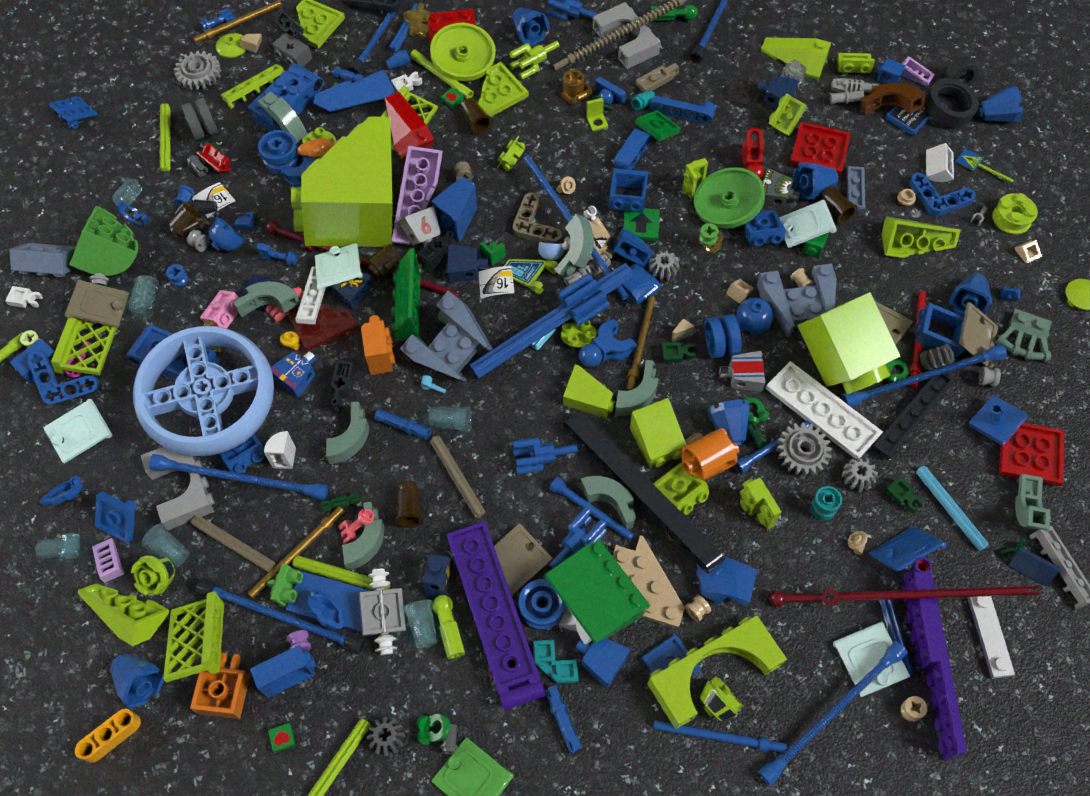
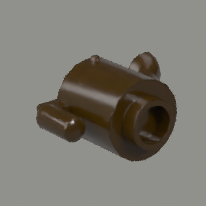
M187 201L179 206L175 211L174 217L169 221L170 230L178 237H188L189 233L196 228L210 225Z
M388 244L369 260L370 266H368V269L376 278L381 277L384 279L396 270L402 258L396 253L394 247Z

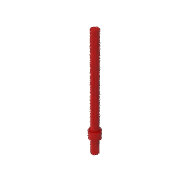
M925 291L918 292L915 326L919 322L917 318L921 308H925ZM917 342L913 344L912 364L909 366V374L911 376L921 373V344ZM918 382L910 384V387L917 388Z

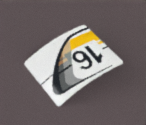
M220 182L204 189L192 198L193 201L194 199L216 201L218 210L235 202V199ZM215 212L206 214L207 218H209Z
M512 266L495 267L479 271L481 299L494 295L514 293Z

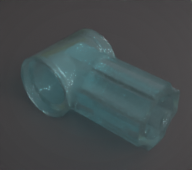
M66 533L61 535V538L39 540L35 547L37 557L39 559L54 557L65 559L77 558L80 554L81 536L75 533Z

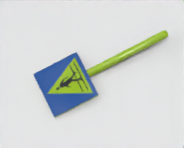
M964 149L955 161V163L972 171L978 166L1011 183L1014 181L980 164L984 157L970 150Z

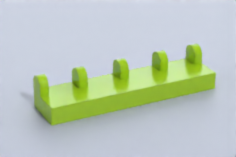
M275 64L222 93L221 96L232 109L234 108L233 101L239 98L243 102L247 101L245 95L253 90L257 94L261 93L260 86L268 82L271 85L274 82L273 79L282 75L285 71L282 66Z

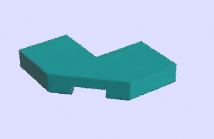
M554 640L533 641L534 663L556 684L578 683L577 659L555 661Z

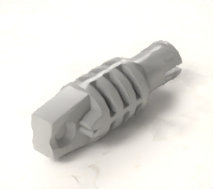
M841 78L832 80L831 90L840 93L845 92V90H848V92L863 91L864 93L871 94L872 88L879 84L864 83L863 80Z
M600 255L607 266H610L611 260L607 255ZM591 259L584 268L578 267L575 273L564 278V282L568 286L586 274H590L593 277L601 273L602 270L595 260Z

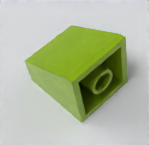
M668 398L632 412L630 430L649 468L653 466L660 467L666 461L671 459L677 460L682 457L681 450L686 446V442Z

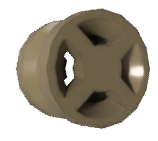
M459 162L454 165L453 171L456 174V181L462 176L468 181L472 180V172L467 162Z

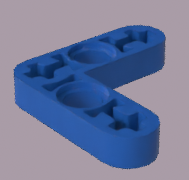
M922 173L913 174L909 182L911 189L930 215L935 217L969 206L976 197L975 192L970 188H963L939 196L928 178ZM923 192L930 193L931 197L924 196ZM947 200H953L956 204L951 205Z
M40 350L33 351L28 355V364L41 398L46 404H55L88 394L99 387V380L93 375L58 384L45 352ZM35 354L38 357L42 356L43 360L40 361L41 367L46 365V369L36 370L40 365L38 362L33 361L36 358ZM42 372L50 375L49 382L44 383L40 380L39 376ZM87 379L94 381L92 389L89 386L80 389V385L86 383ZM68 384L75 386V394L69 395L66 393L65 388ZM49 390L52 393L61 390V395L55 396L54 400L47 398Z

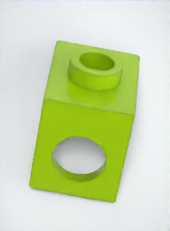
M603 98L587 101L586 118L593 132L608 128L607 121L603 115ZM595 120H601L603 124L600 126H596L593 124V122Z

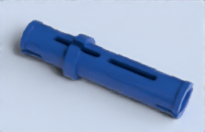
M378 409L374 416V420L401 429L408 435L413 434L426 440L430 437L432 429L418 424L415 420H406L381 409Z
M551 686L548 690L545 689V695L551 707L550 712L556 718L569 753L571 754L578 751V749H582L583 747L567 713V705L563 703L557 686Z

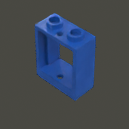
M614 168L609 209L644 212L648 171ZM616 187L642 189L641 197L616 194Z
M929 303L925 308H921L917 316L919 322L914 329V342L931 349L948 345L953 350L954 358H957L965 350L959 345L964 317L932 303ZM930 319L955 328L952 340L929 331Z
M298 645L250 670L257 688L267 698H270L316 675L314 667L317 665L307 649L303 650Z

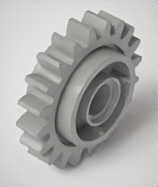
M197 51L196 54L190 52L189 56L184 55L185 59L179 58L180 63H176L177 68H174L179 84H183L184 88L189 86L190 89L195 86L197 90L199 86L205 88L206 84L211 86V81L216 82L215 77H220L219 72H221L216 56H212L211 53L206 55L205 51L202 54Z
M795 423L792 428L788 426L785 432L781 433V438L777 441L779 446L776 448V451L781 453L777 458L784 459L782 466L788 464V471L795 469V475L802 471L804 477H806L808 472L814 476L816 471L820 473L823 467L828 465L827 461L832 457L828 454L832 451V448L826 447L830 440H823L826 434L819 435L820 428L814 431L812 424L806 428L805 423H802L800 427ZM800 447L806 448L807 452L802 451Z

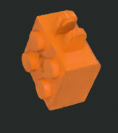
M373 315L369 318V323H364L361 327L365 358L371 375L393 371L392 364H395L389 327H385L384 321H380L378 315Z
M221 653L220 672L211 674L207 670L199 673L190 707L191 710L201 715L234 719L241 718L250 675L244 670H238L240 663L239 654L233 655L229 669L225 668L227 653Z

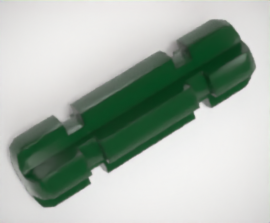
M354 492L350 493V496L346 494L334 497L330 501L329 499L322 500L321 509L323 512L331 511V508L335 510L338 507L350 506L351 503L353 505L359 504V493Z

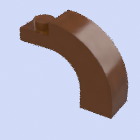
M904 83L878 85L872 88L871 94L861 98V112L867 115L883 106L893 105L899 106L911 114L924 107L925 93L915 86Z

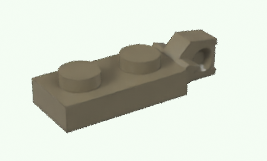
M676 63L668 67L662 65L636 79V85L642 92L653 91L671 81L679 73V66Z

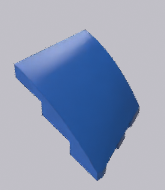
M724 557L725 561L710 574L705 573L697 565L696 574L700 582L701 595L718 604L727 597L745 607L750 603L757 573L756 569Z

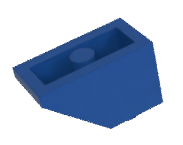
M622 228L614 241V252L642 267L646 266L653 255V251L639 236Z

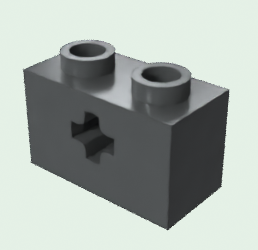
M284 33L273 43L276 57L284 60L290 66L296 63L303 67L312 59L309 46L288 33Z

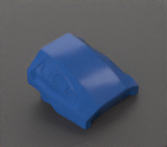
M638 264L630 267L634 277L621 285L629 295V301L636 305L648 299L649 296L654 295L662 288L657 279Z

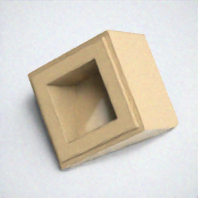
M246 34L241 39V48L256 53L262 42V34Z

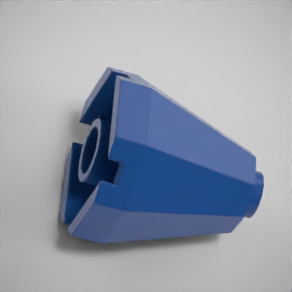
M520 7L512 15L517 34L522 43L534 46L544 40L545 32L550 28L545 14Z
M1016 86L1006 87L981 102L977 110L978 116L982 117L983 120L1021 121L1023 107H1019L1022 97Z
M799 163L798 166L800 167L793 172V187L795 190L801 191L799 198L814 199L825 188L829 186L834 187L838 182V173L834 168L815 163Z
M979 273L970 274L956 286L949 300L956 314L964 316L967 303L971 302L986 315L991 306L992 297L985 275Z
M738 399L718 403V408H715L714 405L709 406L707 410L708 417L715 429L724 428L731 442H735L738 447L742 446L741 443L746 441L749 416L748 400L742 402V400Z
M129 653L117 656L110 667L117 695L128 708L145 705L150 701L148 697L151 694L155 696L160 692L164 682V675L155 664Z

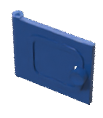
M911 527L868 553L892 569L900 571L938 548L945 549L947 544L916 527Z

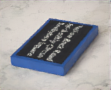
M895 106L886 115L885 119L914 136L928 122L931 116L927 113L925 106L911 114L903 108Z

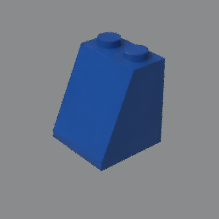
M463 176L432 200L438 225L446 232L452 231L454 233L453 238L458 242L462 240L477 210L476 186L471 180L468 181Z

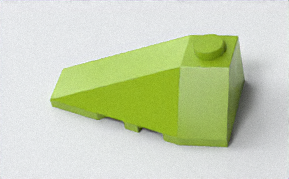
M765 38L761 52L775 60L784 61L786 66L798 69V73L819 80L831 42L816 38Z
M886 217L881 233L884 254L904 258L914 254L919 255L930 251L955 248L961 230Z
M93 584L78 590L81 598L118 638L132 646L149 640L169 614V609L155 601H139L135 595L123 596L118 594V590L99 584Z

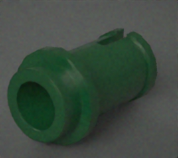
M753 422L747 425V433L753 440V445L757 446V448L765 446L767 444V437L761 433L756 423Z

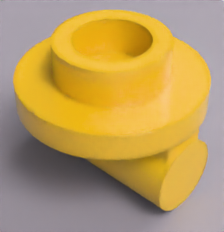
M285 332L280 336V343L296 351L299 349L300 344H298L299 336L297 333Z

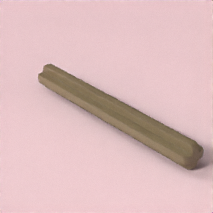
M440 436L432 437L430 440L431 445L474 517H482L485 514L483 506Z
M195 515L191 520V524L267 572H270L276 566L274 561L201 516Z

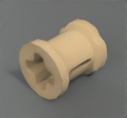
M804 268L796 270L790 276L791 280L795 281L799 288L814 285L813 280H810L805 274Z

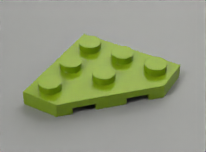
M302 0L296 7L300 24L304 28L303 35L309 40L307 44L317 49L321 47L345 19L344 13L313 0Z
M499 62L487 70L478 104L492 117L527 98L529 92L503 63Z

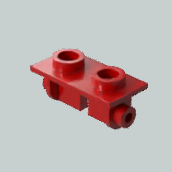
M205 143L203 145V152H197L203 161L213 166L215 171L221 173L223 171L231 172V169L228 168L230 165L229 158L222 152H218V149L211 143Z

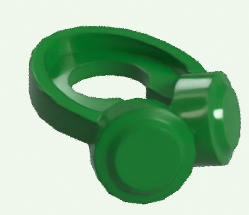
M901 360L888 362L886 366L889 372L892 371V367L895 365L901 366L903 372L890 375L885 380L888 383H893L906 378L909 373L906 363Z
M756 398L745 399L748 400L749 404L753 403L758 408L756 411L758 417H754L753 413L749 412L748 424L753 422L758 424L759 422H764L769 417L770 413L765 411L761 401Z
M433 714L429 717L425 715L420 716L416 723L417 728L420 730L417 739L424 745L443 740L450 731V720L441 714ZM435 722H441L442 726L439 733L436 734L434 731H428L430 727L434 726Z

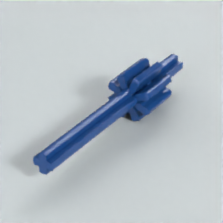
M624 263L598 281L594 280L590 274H586L557 294L558 299L561 301L560 306L471 363L470 367L478 379L569 319L573 320L577 326H581L607 309L609 301L605 298L606 295L634 277L631 268Z

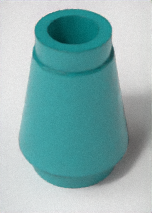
M649 90L634 95L631 99L632 107L637 111L643 110L655 96L654 92Z

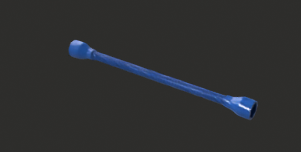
M998 344L979 355L872 390L850 394L845 393L842 395V400L852 408L858 406L869 397L942 375L949 371L951 372L981 361L1004 359L1007 357V351L1003 344Z
M152 454L149 462L150 470L174 471L177 469L179 471L233 479L246 483L292 491L296 490L319 500H326L328 485L326 484L299 485L281 480L179 463L163 455Z
M894 641L886 649L884 656L879 660L880 662L798 739L782 757L767 763L758 771L761 778L771 786L780 777L782 770L787 766V762L799 750L801 751V748L803 749L825 725H828L827 723H830L883 670L894 663L900 662L908 654L907 650L899 642Z

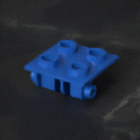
M80 97L48 103L53 108L54 114L59 116L72 129L78 128L79 119L98 115Z

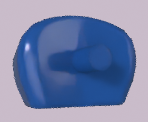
M1004 285L999 295L1005 300L1018 301L1020 299V288L1012 289Z

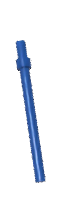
M654 720L653 729L756 747L760 751L765 752L773 750L786 753L787 751L786 743L770 741L769 738L765 737L758 739L685 725L675 729L672 723Z

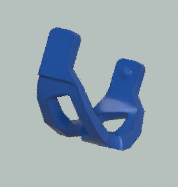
M120 200L116 203L119 213L129 222L137 226H144L149 221L150 217L144 213L138 214V210L130 205L122 203ZM126 207L134 211L135 219L141 218L142 222L129 217L125 213Z

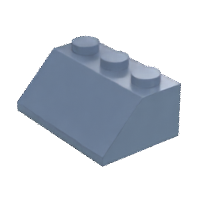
M26 243L10 248L11 270L19 271L20 274L36 272V275H48V273H51L55 277H63L74 268L69 264L76 247Z

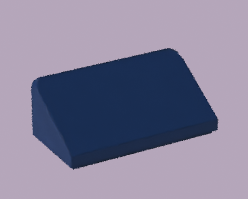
M1022 547L1012 555L1008 564L1011 569L1043 586H1048L1060 570L1058 566Z

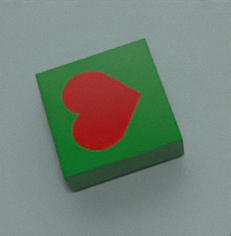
M454 88L449 89L441 96V101L452 109L464 100V96Z
M290 723L268 730L274 753L296 746Z

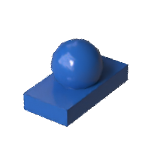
M601 77L595 80L596 88L600 91L598 96L603 98L605 104L609 105L613 100L622 105L625 104L627 100L624 90Z

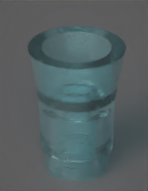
M470 406L430 407L428 413L429 425L455 429L466 433L469 431L471 423Z
M157 524L146 533L141 543L144 548L155 554L167 557L176 567L181 566L190 554L185 546L171 535L163 524Z
M421 600L404 606L403 609L408 618L417 649L428 648L437 644L432 600Z

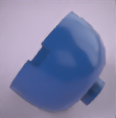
M217 217L209 227V237L213 241L211 245L218 251L221 249L234 251L246 241L221 218Z
M750 298L742 302L736 313L740 330L742 332L746 331L753 336L762 335L767 332L773 320V311L770 305L760 298Z

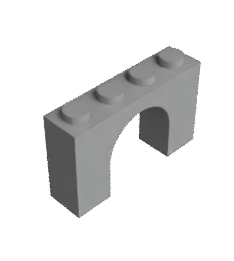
M624 2L593 16V30L600 38L602 36L606 37V34L614 33L615 29L623 28V25L627 26V23L630 24L631 21L634 22L639 17ZM640 25V28L636 27V30L633 29L631 33L637 38L619 47L618 59L626 69L659 54L660 40L658 37H655L646 25Z
M165 447L141 455L145 472L152 480L174 472L173 470H150L149 462L152 454L163 455L179 463L202 466L201 461L197 460L196 456L179 454ZM187 472L190 474V484L187 490L181 496L156 506L161 523L167 530L190 522L195 515L203 517L214 512L212 505L215 504L212 494L207 492L206 488L209 487L206 477H202V474Z

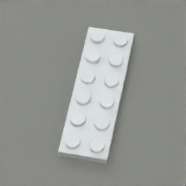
M791 361L766 385L765 389L803 419L809 421L816 429L820 428L821 433H825L826 437L856 460L862 457L883 433V431Z

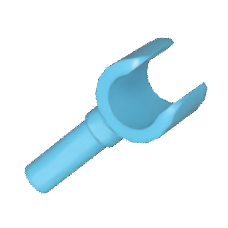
M422 376L421 387L424 390L434 389L445 394L446 389L432 384L430 376Z

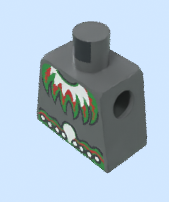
M767 168L763 180L765 190L764 206L784 208L787 199L798 201L801 191L791 189L792 178Z

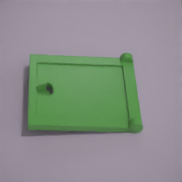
M466 737L455 751V754H452L431 782L447 796H499L514 775Z

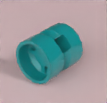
M830 486L820 488L810 504L811 514L821 521L832 519L842 504L841 493Z

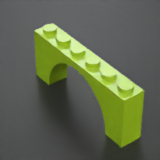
M758 616L752 619L750 617L744 618L738 623L740 626L735 629L732 627L727 628L718 639H715V637L710 638L704 643V647L699 650L695 647L686 653L687 657L682 660L676 658L668 664L669 667L662 671L659 668L650 674L651 678L647 684L675 729L690 722L698 714L691 699L690 678L694 667L704 658L719 653L735 654L751 661L764 675L769 674L785 663L787 658Z

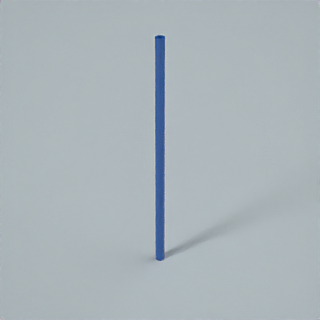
M526 155L523 160L569 223L573 218L530 156ZM593 246L591 256L606 276L612 271ZM622 286L615 289L622 300L628 298L629 295Z

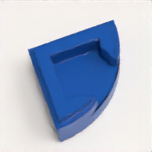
M247 212L246 215L237 218L234 223L235 228L253 229L256 218L255 212Z

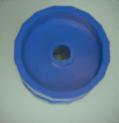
M274 130L268 132L260 139L258 149L265 168L270 173L282 175L281 170L285 166L298 167L301 157L297 153V144L292 134L284 130Z
M723 315L720 320L717 317L706 318L704 334L710 357L716 359L722 358L725 353L728 356L740 354L741 334L735 315Z

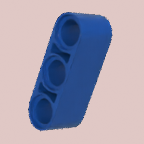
M635 128L617 153L613 166L619 169L632 170L648 147L651 135Z

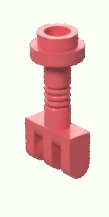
M299 286L297 288L294 287L293 290L301 301L304 292ZM269 304L265 308V311L276 322L281 321L287 316L276 305Z
M362 509L358 513V519L353 523L351 520H345L339 525V530L342 531L341 536L345 538L343 540L344 544L352 543L357 539L355 531L363 524L370 525L373 522L374 513L370 509Z

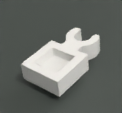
M414 72L409 77L405 74L391 80V84L397 93L403 85L411 91L413 86L422 84V78H419L418 72Z
M12 286L5 302L8 305L23 308L26 307L27 303L32 307H39V304L34 300L42 299L43 297L39 292H32L28 288Z

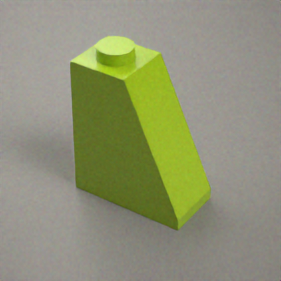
M575 364L563 395V405L607 418L608 413L613 412L615 401H612L613 393L583 368Z

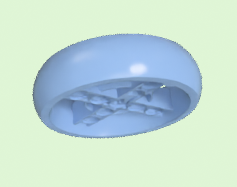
M217 326L188 328L162 340L142 361L133 387L135 412L146 433L163 447L189 456L216 455L244 443L263 424L271 408L274 395L272 370L262 351L242 334ZM206 347L232 349L243 354L253 365L227 372L221 366L208 361ZM186 353L188 367L179 374L175 384L153 390L162 371L173 360ZM247 378L246 381L240 382L241 379ZM227 383L225 387H220L222 384ZM257 389L256 396L247 412L237 422L223 430L220 414L228 408L233 396ZM188 393L186 397L181 398L183 394ZM168 398L166 402L161 403L163 399ZM212 405L210 409L204 410L206 406ZM181 409L186 414L199 418L203 436L187 437L174 434L163 428L154 416ZM215 423L213 427L208 428L209 424Z

